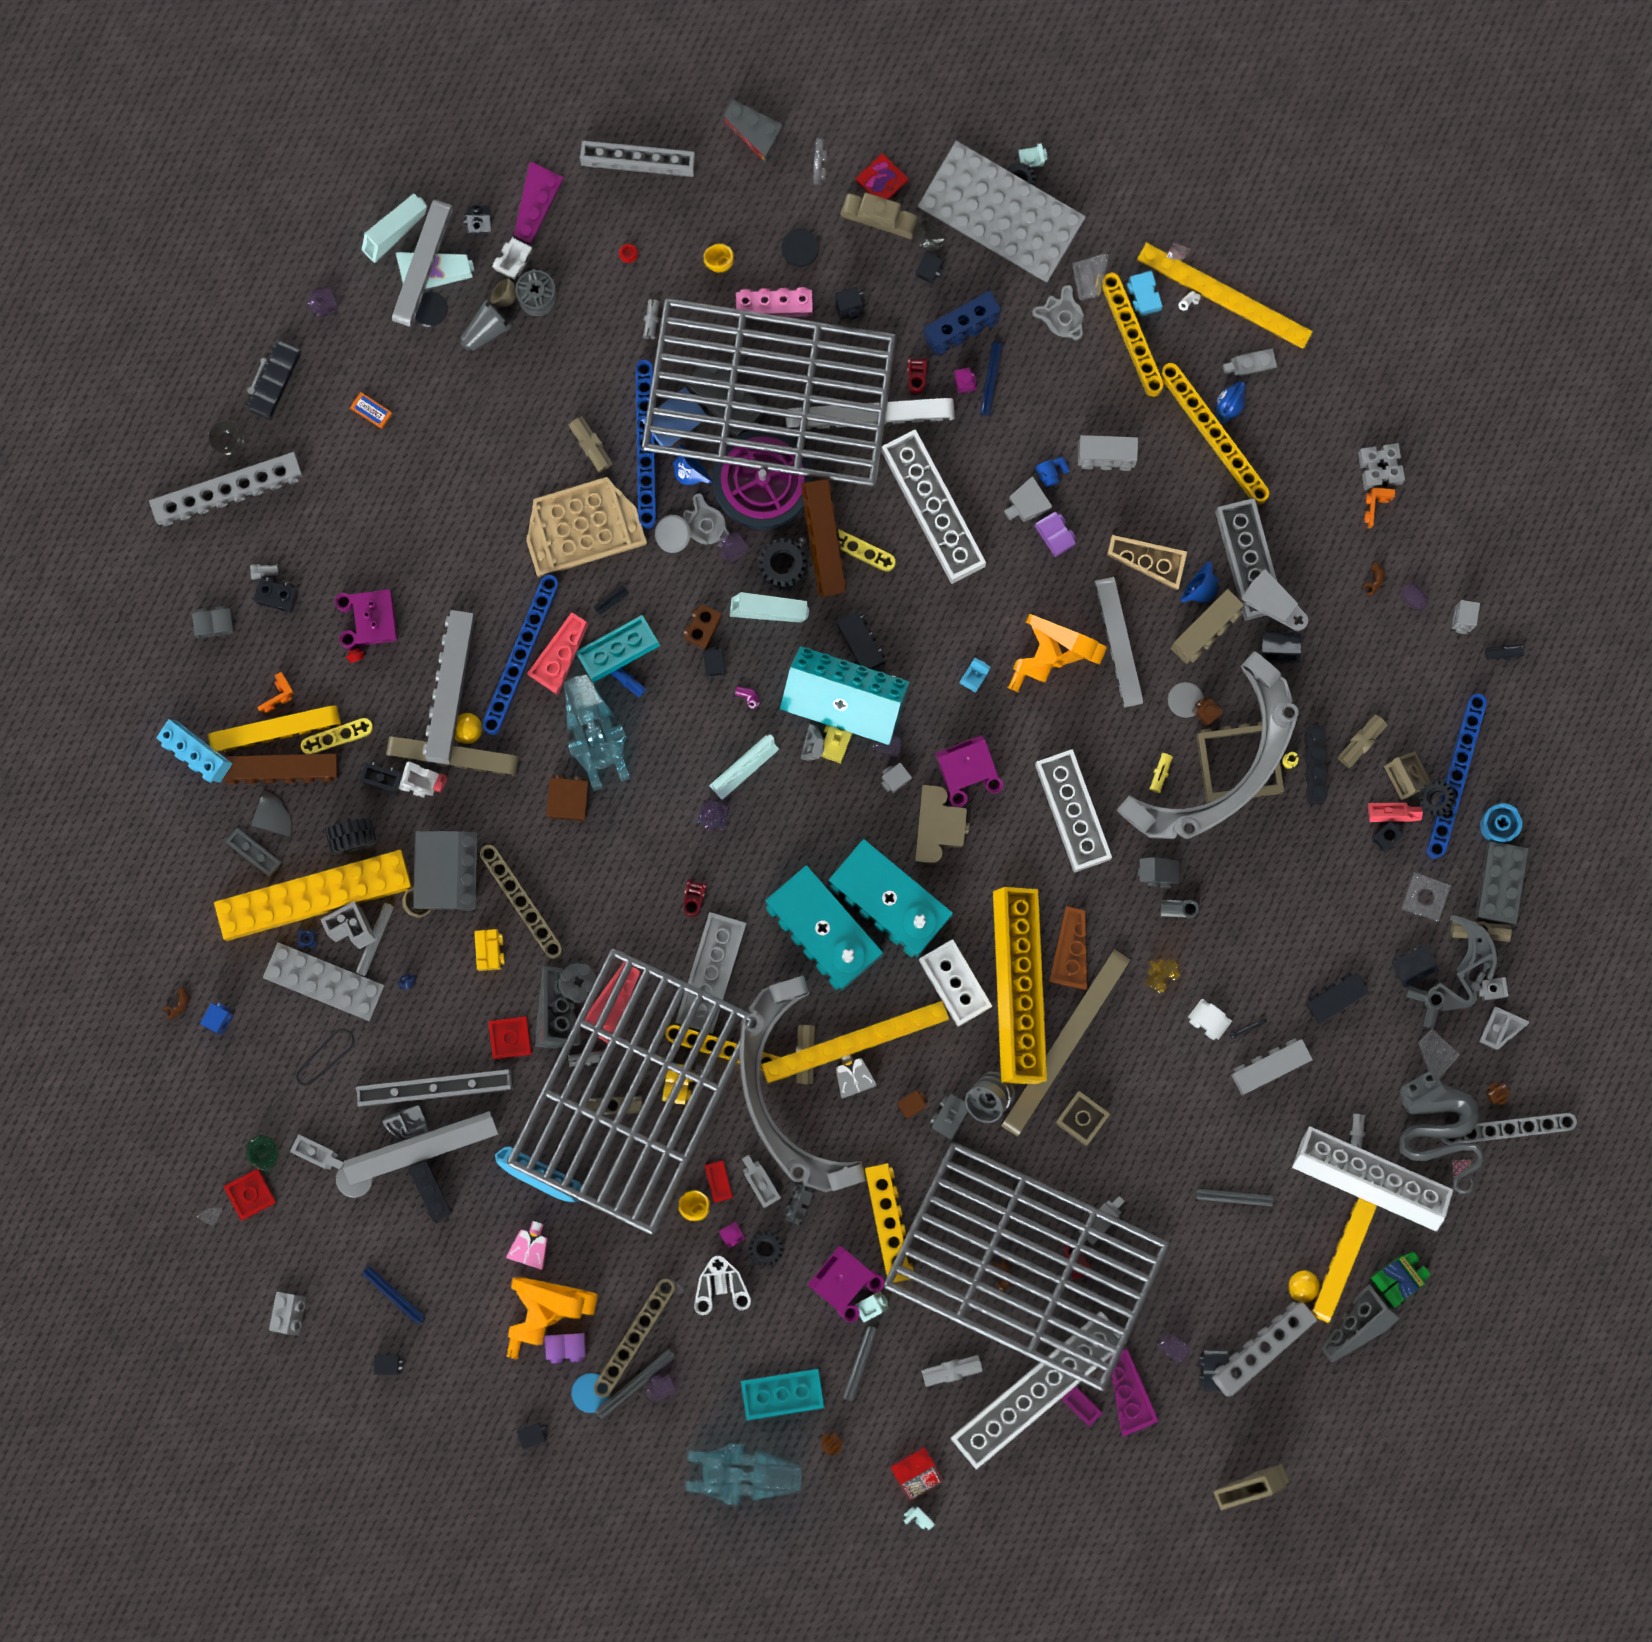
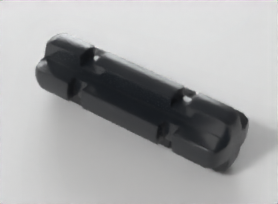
M620 586L616 589V592L609 594L601 603L599 602L594 605V609L599 615L605 612L606 608L609 609L619 602L621 597L624 598L628 595V591L624 586Z

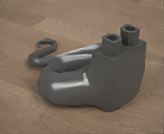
M1430 1070L1401 1087L1400 1097L1404 1108L1410 1115L1453 1112L1460 1116L1459 1121L1456 1124L1448 1125L1417 1124L1407 1127L1399 1137L1400 1153L1410 1160L1426 1161L1461 1150H1473L1477 1154L1478 1160L1457 1174L1453 1181L1454 1189L1460 1194L1470 1193L1474 1187L1472 1179H1470L1472 1183L1471 1188L1468 1190L1459 1188V1181L1466 1175L1479 1169L1484 1163V1153L1477 1144L1457 1143L1424 1152L1414 1151L1410 1148V1141L1415 1137L1422 1136L1441 1139L1463 1137L1472 1132L1480 1119V1105L1471 1094L1443 1084L1435 1072Z

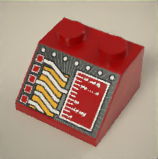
M925 1447L890 1466L909 1501L944 1482Z

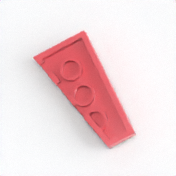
M571 613L527 674L558 695L588 627V623L574 613Z
M623 962L592 1005L585 1019L586 1021L596 1025L626 962ZM632 967L602 1028L608 1032H614L634 991L641 973L636 968ZM598 1036L601 1040L608 1044L609 1040L601 1036Z

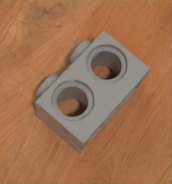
M1461 600L1455 606L1451 629H1456V632L1460 634L1471 632L1477 626L1480 603Z

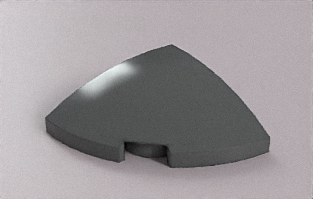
M263 791L251 826L284 836H291V817L283 806L284 803L274 794Z
M420 1103L404 1108L382 1120L387 1130L396 1138L401 1136L405 1139H410L430 1132Z

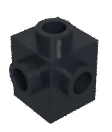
M468 206L467 214H464V225H468V232L476 234L491 232V206Z

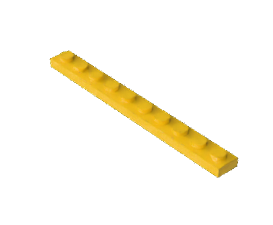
M1145 244L1137 261L1304 349L1313 331L1182 261L1168 257L1167 253L1152 245Z
M943 1001L761 1064L767 1084L942 1023L949 1020Z

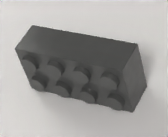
M714 356L709 359L711 361H718ZM700 367L691 375L727 382L730 379L729 371ZM686 383V386L695 395L723 400L727 398L728 389ZM735 391L734 401L759 405L748 392ZM704 404L715 417L724 418L725 407ZM733 409L731 419L757 423L765 414ZM734 427L729 429V432L734 437L748 431L747 429Z
M1491 841L1486 844L1475 919L1511 926L1517 924L1528 848Z

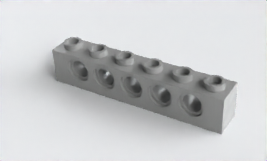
M582 141L580 161L581 166L694 177L695 152Z
M1293 1302L1287 1306L1286 1313L1282 1316L1281 1314L1276 1316L1271 1321L1273 1324L1269 1328L1264 1327L1261 1329L1254 1341L1251 1339L1244 1344V1350L1240 1353H1234L1229 1358L1230 1362L1227 1365H1221L1214 1371L1215 1375L1212 1379L1226 1396L1234 1395L1317 1321L1303 1302ZM1290 1317L1295 1321L1293 1328L1288 1323ZM1276 1330H1278L1281 1334L1279 1340H1277L1274 1336ZM1262 1342L1265 1343L1267 1347L1264 1353L1260 1350V1344ZM1247 1355L1252 1357L1251 1365L1246 1363ZM1234 1367L1238 1370V1376L1236 1378H1234L1231 1374V1371Z

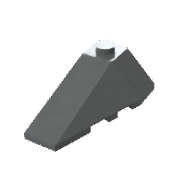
M543 966L536 1022V1047H563L577 1020L573 1002L571 1003L569 998L566 999L558 987V980L563 972L562 968ZM580 1031L572 1046L580 1045Z
M1370 1284L1353 1299L1351 1303L1355 1306L1349 1315L1344 1313L1342 1319H1344L1343 1325L1340 1329L1336 1328L1332 1331L1321 1348L1332 1363L1384 1333L1400 1319L1392 1307Z

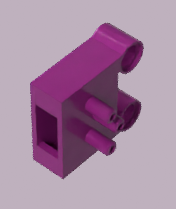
M390 589L351 595L340 593L336 596L335 605L341 612H350L354 607L357 634L350 630L343 631L340 634L339 641L345 649L352 650L357 646L398 641L393 597ZM348 599L349 604L346 607H341V600ZM352 636L354 638L353 642L349 645L345 644V638Z
M981 735L935 753L948 790V799L953 806H964L967 803V795L962 788L979 781H983V785L990 793L995 794L1002 790L1003 782L996 773L988 746ZM991 780H997L994 786H989ZM961 793V797L958 800H953L955 794Z
M839 1245L807 1285L837 1309L839 1316L845 1321L852 1323L858 1319L860 1312L850 1301L863 1285L873 1292L881 1291L884 1287V1279L875 1271L867 1269ZM876 1278V1281L870 1285L871 1280ZM851 1308L850 1313L845 1315L846 1310Z

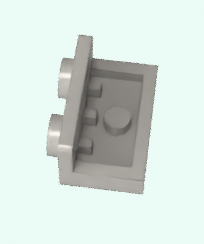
M276 1292L269 1330L298 1336L302 1326L306 1297Z

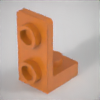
M1372 488L1370 493H1367L1366 504H1369V512L1366 511L1364 523H1368L1367 528L1371 529L1374 524L1375 499H1378L1380 503H1389V500H1393L1395 497V489Z
M282 672L274 675L277 679L274 683L280 692H284L258 706L257 708L261 713L273 711L276 708L275 705L280 702L282 704L289 702L292 699L291 696L295 694Z

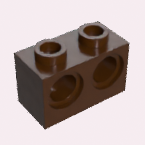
M701 604L699 608H695L691 617L694 620L691 626L687 625L683 635H685L686 642L706 650L722 618V613ZM703 614L711 616L709 622H703L700 618ZM695 631L703 633L701 639H694L692 635Z

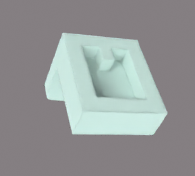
M1037 144V147L1018 151L1020 163L1028 164L1031 168L1044 166L1045 160H1047L1046 148L1042 149V144Z
M880 1291L855 1304L859 1309V1315L863 1322L889 1309L888 1301Z
M918 1506L915 1509L911 1507L904 1514L906 1517L904 1522L906 1524L916 1516L915 1522L922 1529L926 1527L930 1530L935 1525Z

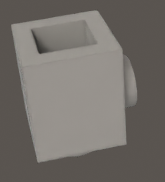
M899 763L894 768L891 765L882 772L884 775L882 776L883 782L881 784L887 792L891 790L894 794L911 781L912 777L902 764Z

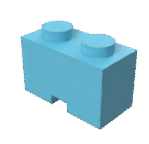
M1152 271L1131 276L1127 284L1129 295L1133 294L1134 301H1132L1134 312H1138L1139 317L1161 311L1162 309L1159 293H1154L1156 283Z

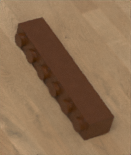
M828 479L802 483L801 490L818 597L846 593L847 582L843 578L842 572L844 570V563L840 559L839 553L841 551V544L837 540L836 534L838 532V525L834 521L833 515L835 513V506L831 502L830 496L832 494L831 484L828 483Z
M338 755L225 756L232 763V766L222 781L226 782V785H238V781H245V784L248 785L257 784V781H265V784H276V780H284L286 784H293L295 780H303V783H315L316 779H322L324 783H332L334 779H339Z

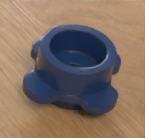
M300 929L297 933L299 936L297 945L300 948L306 946L316 947L315 936L317 932L314 929L309 931Z
M410 973L400 977V981H398V986H401L402 990L413 987L417 984L415 981L416 975L411 976Z

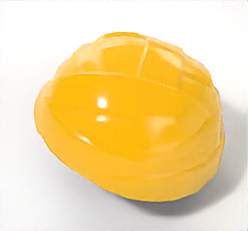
M724 244L712 245L704 253L706 267L716 273L727 271L734 262L733 251Z
M471 713L458 715L454 738L462 744L474 743L480 738L482 733L481 721Z
M689 1191L680 1198L678 1209L684 1218L690 1221H699L708 1215L710 1201L706 1195L699 1191Z
M1299 1271L1290 1278L1289 1293L1298 1302H1311L1319 1293V1280L1310 1271Z

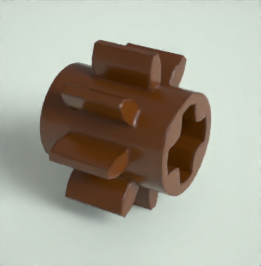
M1494 1082L1488 1086L1489 1091L1486 1092V1095L1493 1105L1497 1103L1501 1106L1508 1102L1506 1097L1510 1096V1092L1504 1083L1499 1085L1498 1082Z
M834 1432L831 1435L826 1433L820 1439L823 1442L820 1447L828 1456H831L833 1453L837 1456L843 1450L840 1446L844 1442Z

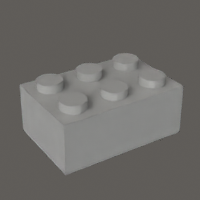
M1081 435L1078 442L1077 466H1082V469H1093V466H1098L1102 470H1112V467H1120L1122 471H1130L1137 462L1138 437Z

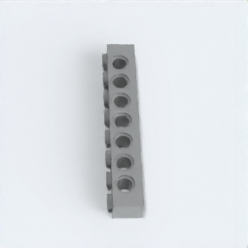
M292 452L149 500L156 523L168 526L173 524V520L179 518L180 520H186L191 518V514L197 512L198 514H204L209 512V508L215 506L222 508L228 505L227 502L233 500L240 502L246 499L245 496L247 495L257 496L264 493L263 490L271 488V490L282 487L281 484L296 483L300 481L299 478L303 477L297 456ZM279 469H286V473L283 476H277ZM261 475H268L265 482H259ZM243 481H250L247 488H241ZM225 487L232 488L229 494H223ZM207 493H213V498L209 501H206L205 495ZM189 499H195L193 506L188 507L186 505ZM171 505H177L175 512H168Z

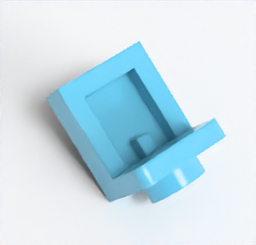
M974 658L959 683L976 693L991 667L985 662Z

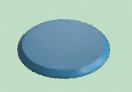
M594 1373L584 1374L573 1384L572 1400L580 1410L594 1413L597 1408L610 1398L611 1392L606 1397H599L594 1392V1385L600 1375ZM604 1382L599 1383L597 1389L600 1393H606L608 1385Z

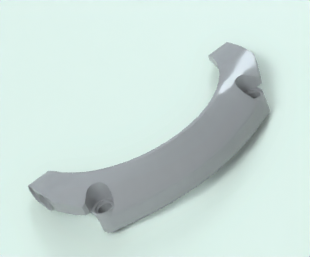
M1254 651L1241 665L1243 672L1248 677L1257 695L1262 718L1261 740L1258 752L1249 771L1227 794L1208 804L1194 808H1160L1141 802L1129 795L1118 807L1117 811L1149 838L1174 839L1178 833L1181 837L1190 839L1216 826L1238 811L1255 796L1280 762L1293 733L1298 716V708L1291 704L1292 697L1286 679L1281 677V673L1257 652ZM1284 709H1290L1293 717L1287 718L1284 715ZM1184 825H1191L1193 833L1187 834L1184 831Z
M803 975L762 989L749 1007L751 1014L743 1017L740 1035L741 1080L744 1097L752 1121L762 1141L779 1166L791 1180L802 1181L808 1187L828 1192L866 1181L867 1178L862 1162L829 1161L811 1155L797 1147L784 1136L773 1122L764 1103L760 1086L761 1055L771 1029L791 1005L809 994ZM749 1017L754 1018L756 1021L754 1028H749L746 1024ZM796 1167L802 1170V1175L799 1178L793 1176V1170Z

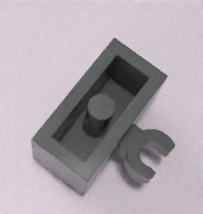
M1156 857L1140 859V868H1138L1140 882L1148 883V886H1159L1160 884V888H1171V884H1179V861Z
M950 1094L949 1097L944 1096L939 1105L943 1108L939 1114L935 1112L930 1123L933 1124L931 1127L933 1130L952 1139L968 1110L963 1100Z

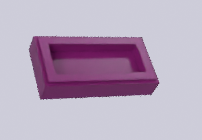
M1077 1386L1073 1387L1061 1398L1088 1426L1102 1414L1099 1408Z

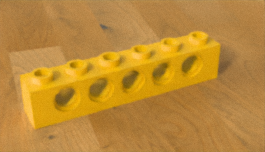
M888 1164L865 1168L886 1275L888 1276L893 1265L892 1259L898 1255L904 1242L903 1236H906L904 1224L900 1225L899 1217H902L901 1206H896L895 1198L899 1197L897 1187L892 1186L891 1179L895 1178L893 1168L888 1167ZM884 1179L887 1181L888 1187L886 1190L881 1191L877 1188L876 1183L878 1180ZM887 1198L891 1201L892 1206L890 1209L884 1210L881 1207L880 1202L882 1199ZM893 1218L896 1222L895 1227L892 1229L886 1228L884 1225L885 1219ZM891 1237L899 1239L900 1243L897 1248L889 1246L888 1240ZM906 1255L902 1266L914 1271L913 1265L908 1263ZM897 1273L894 1282L909 1280L910 1278Z

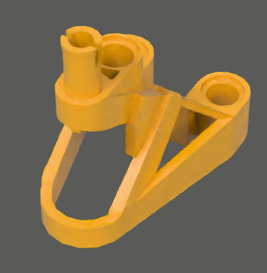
M1029 614L1025 623L1032 626L1040 645L1034 658L1016 660L1013 667L1015 672L1007 688L1019 693L1026 675L1046 683L1053 667L1060 668L1065 664L1084 658L1100 665L1107 646L1085 635ZM1058 643L1068 648L1069 651L1062 654Z
M513 1277L511 1288L517 1291L528 1312L525 1323L509 1327L508 1337L510 1342L506 1356L518 1359L522 1341L543 1345L546 1326L554 1325L564 1317L581 1318L582 1313L594 1315L598 1294L539 1280Z

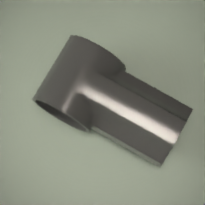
M1161 900V917L1191 919L1198 914L1199 906L1195 901ZM1193 905L1196 910L1195 913L1187 914L1184 909L1185 906Z

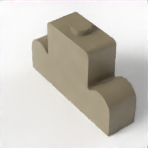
M864 193L863 199L853 194H847L840 212L841 217L909 239L913 238L918 223L916 215L900 211L901 204L868 193Z
M922 786L915 863L931 865L938 863L942 857V849L939 846L962 848L964 835L969 832V823H966L967 810L965 808L944 806L948 795L943 787Z
M1282 1464L1255 1472L1242 1480L1234 1481L1213 1492L1221 1510L1275 1494L1286 1488L1289 1480Z

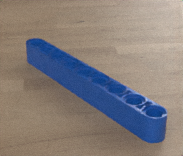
M641 360L636 364L638 518L644 529H651L656 524L655 452L642 450L641 443L644 430L640 426L643 423L641 420L647 415V411H642L640 407L649 402L653 368L649 361ZM642 367L650 369L647 374H642L639 370ZM644 385L650 387L649 391L645 393L641 392L640 388ZM651 434L650 443L655 445V438ZM645 459L651 461V465L648 467H643L641 463ZM644 478L652 480L648 486L643 485L641 482ZM650 497L652 502L650 504H643L642 499ZM646 515H650L652 517V521L650 523H644L642 521V518Z
M552 575L544 576L539 584L484 718L483 728L490 735H496L502 729L558 592V581ZM548 581L555 583L552 589L545 588V584ZM544 598L548 600L546 606H538V601L540 599ZM539 616L541 619L538 624H532L530 622L531 618ZM526 634H532L533 639L530 642L523 640ZM519 651L526 652L525 658L521 660L516 658V654ZM511 669H518L519 674L516 677L509 676ZM505 686L512 688L511 693L508 695L502 694V689ZM497 704L505 706L502 712L495 711ZM491 721L497 722V727L494 730L487 728L488 723Z
M1474 694L1469 698L1465 707L1445 783L1455 791L1457 796L1455 801L1457 803L1453 805V811L1449 810L1451 813L1449 818L1437 816L1434 819L1426 849L1427 855L1432 859H1438L1443 856L1448 846L1487 704L1486 698L1481 694ZM1472 700H1479L1481 703V707L1475 708L1472 704ZM1467 718H1473L1476 721V725L1470 726L1467 723ZM1463 736L1470 738L1471 743L1469 745L1463 743ZM1458 754H1463L1465 756V763H1461L1458 761ZM1453 772L1460 774V781H1455L1452 778ZM1443 793L1441 794L1439 805L1444 802L1445 796ZM1438 827L1445 829V836H1440L1437 833ZM1433 845L1440 847V854L1432 852Z

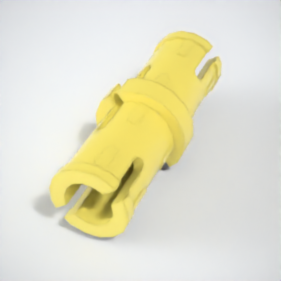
M1290 752L1284 755L1282 759L1284 768L1291 769L1297 765L1299 759L1297 753Z
M1165 753L1161 754L1157 769L1153 771L1154 777L1149 790L1161 793L1165 778H1168L1169 775L1168 769L1173 756ZM1163 765H1164V769H1163V771H1162L1160 780L1158 781L1159 775H1160L1161 770H1162V767H1163Z

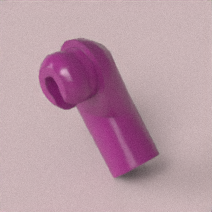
M736 687L735 695L745 697L750 708L754 709L759 705V698L753 689Z

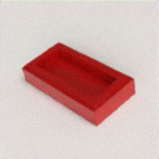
M724 1161L705 1165L714 1203L733 1198Z

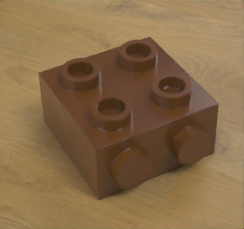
M555 775L554 778H550L546 817L586 822L589 782L585 781L583 777H574V780L566 779V776Z

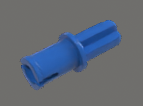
M619 668L611 673L623 684V687H627L637 697L644 694L646 689L634 679L633 675H629L624 669Z

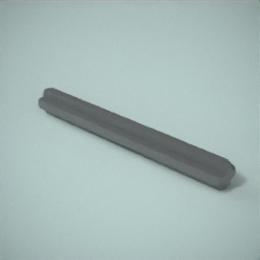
M670 1349L666 1350L597 1408L596 1414L601 1419L604 1418L675 1358L674 1353Z

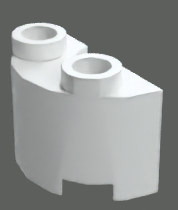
M512 238L509 243L506 242L503 246V256L496 258L493 268L515 280L516 276L519 277L527 264L525 261L528 255L531 254L532 247Z
M407 762L399 789L407 792L412 790L414 791L413 795H419L424 798L425 794L433 796V787L439 774L421 768L412 762Z
M1204 999L1199 1001L1188 1016L1191 1019L1189 1023L1198 1029L1200 1026L1206 1030L1205 1035L1212 1040H1215V1038L1219 1040L1232 1022L1231 1019L1225 1016V1013L1213 1004H1208Z

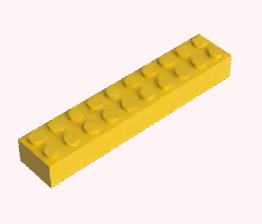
M401 850L219 900L214 902L223 939L229 941L336 911L354 901L357 904L404 892L411 888L412 884L404 854Z
M1003 887L993 891L1001 1083L1038 1084L1047 1081L1038 889Z

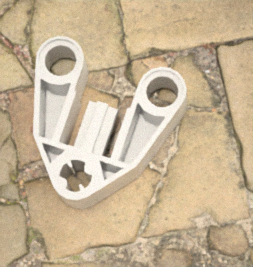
M721 1256L713 1257L699 1278L694 1308L700 1315H706L712 1310L711 1275H714L716 1295L727 1293L725 1274L729 1273L734 1306L739 1310H745L751 1304V1298L740 1273ZM716 1259L724 1263L721 1270L713 1267V1262L716 1263ZM739 1296H745L748 1299L745 1307L738 1306L737 1298ZM702 1300L707 1301L709 1304V1309L706 1312L698 1309V1304Z

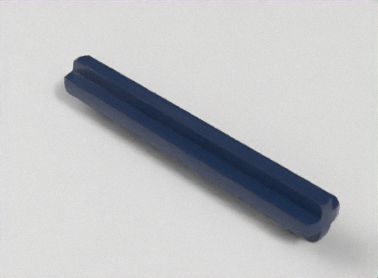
M999 342L992 343L980 414L985 416L990 415L1002 351V343Z
M368 1266L362 1274L416 1324H420L424 1320L425 1316L375 1270Z

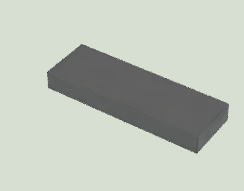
M238 827L225 841L270 878L282 864L281 861Z

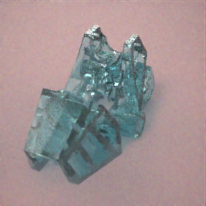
M587 675L565 681L567 733L573 731L576 740L567 742L572 758H576L587 771L594 791L603 789L597 769L607 768L615 763L621 782L629 780L630 777L623 759L624 741L627 738L622 724L612 727L610 718L615 717V715ZM594 719H600L606 741H604L600 727L595 726ZM585 723H587L588 729L585 731L591 746H588L584 731L582 729V725Z
M728 1443L727 1447L710 1452L687 1451V1461L704 1463L702 1471L703 1481L686 1480L685 1491L699 1492L722 1500L724 1504L740 1505L741 1495H752V1501L800 1491L801 1467L791 1461L756 1448L755 1455H744V1444ZM731 1464L752 1465L755 1471L751 1473L743 1472L742 1468L730 1466ZM742 1480L751 1481L753 1485H743Z

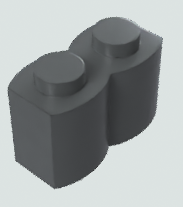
M227 606L215 607L213 611L203 608L196 610V613H192L196 638L235 633L232 610L227 608Z

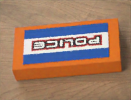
M361 392L350 407L353 411L381 429L392 415V412Z

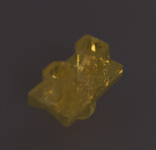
M1170 958L1165 962L1160 959L1157 963L1151 960L1148 962L1151 968L1147 971L1150 976L1144 982L1152 989L1163 993L1168 987L1163 980L1168 976L1174 981L1181 975L1177 968L1178 964Z

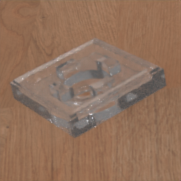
M1413 873L1401 909L1438 922L1451 885ZM1427 889L1432 892L1434 897L1432 904L1423 905L1419 903L1418 894L1421 890Z

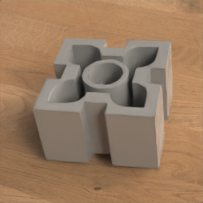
M1399 443L1383 445L1381 451H1377L1376 447L1363 448L1359 451L1360 467L1366 469L1362 475L1364 490L1380 488L1384 482H1386L1387 487L1403 484L1405 481L1403 465L1398 466L1397 464L1401 459ZM1380 463L1385 466L1384 470L1378 467Z

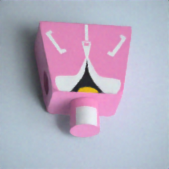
M532 1221L529 1232L520 1230L506 1258L543 1270L548 1238L540 1236L544 1224Z

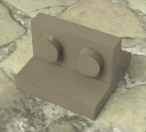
M1415 751L1392 760L1393 762L1384 766L1401 800L1421 791V789L1424 790L1425 784L1430 785V779Z

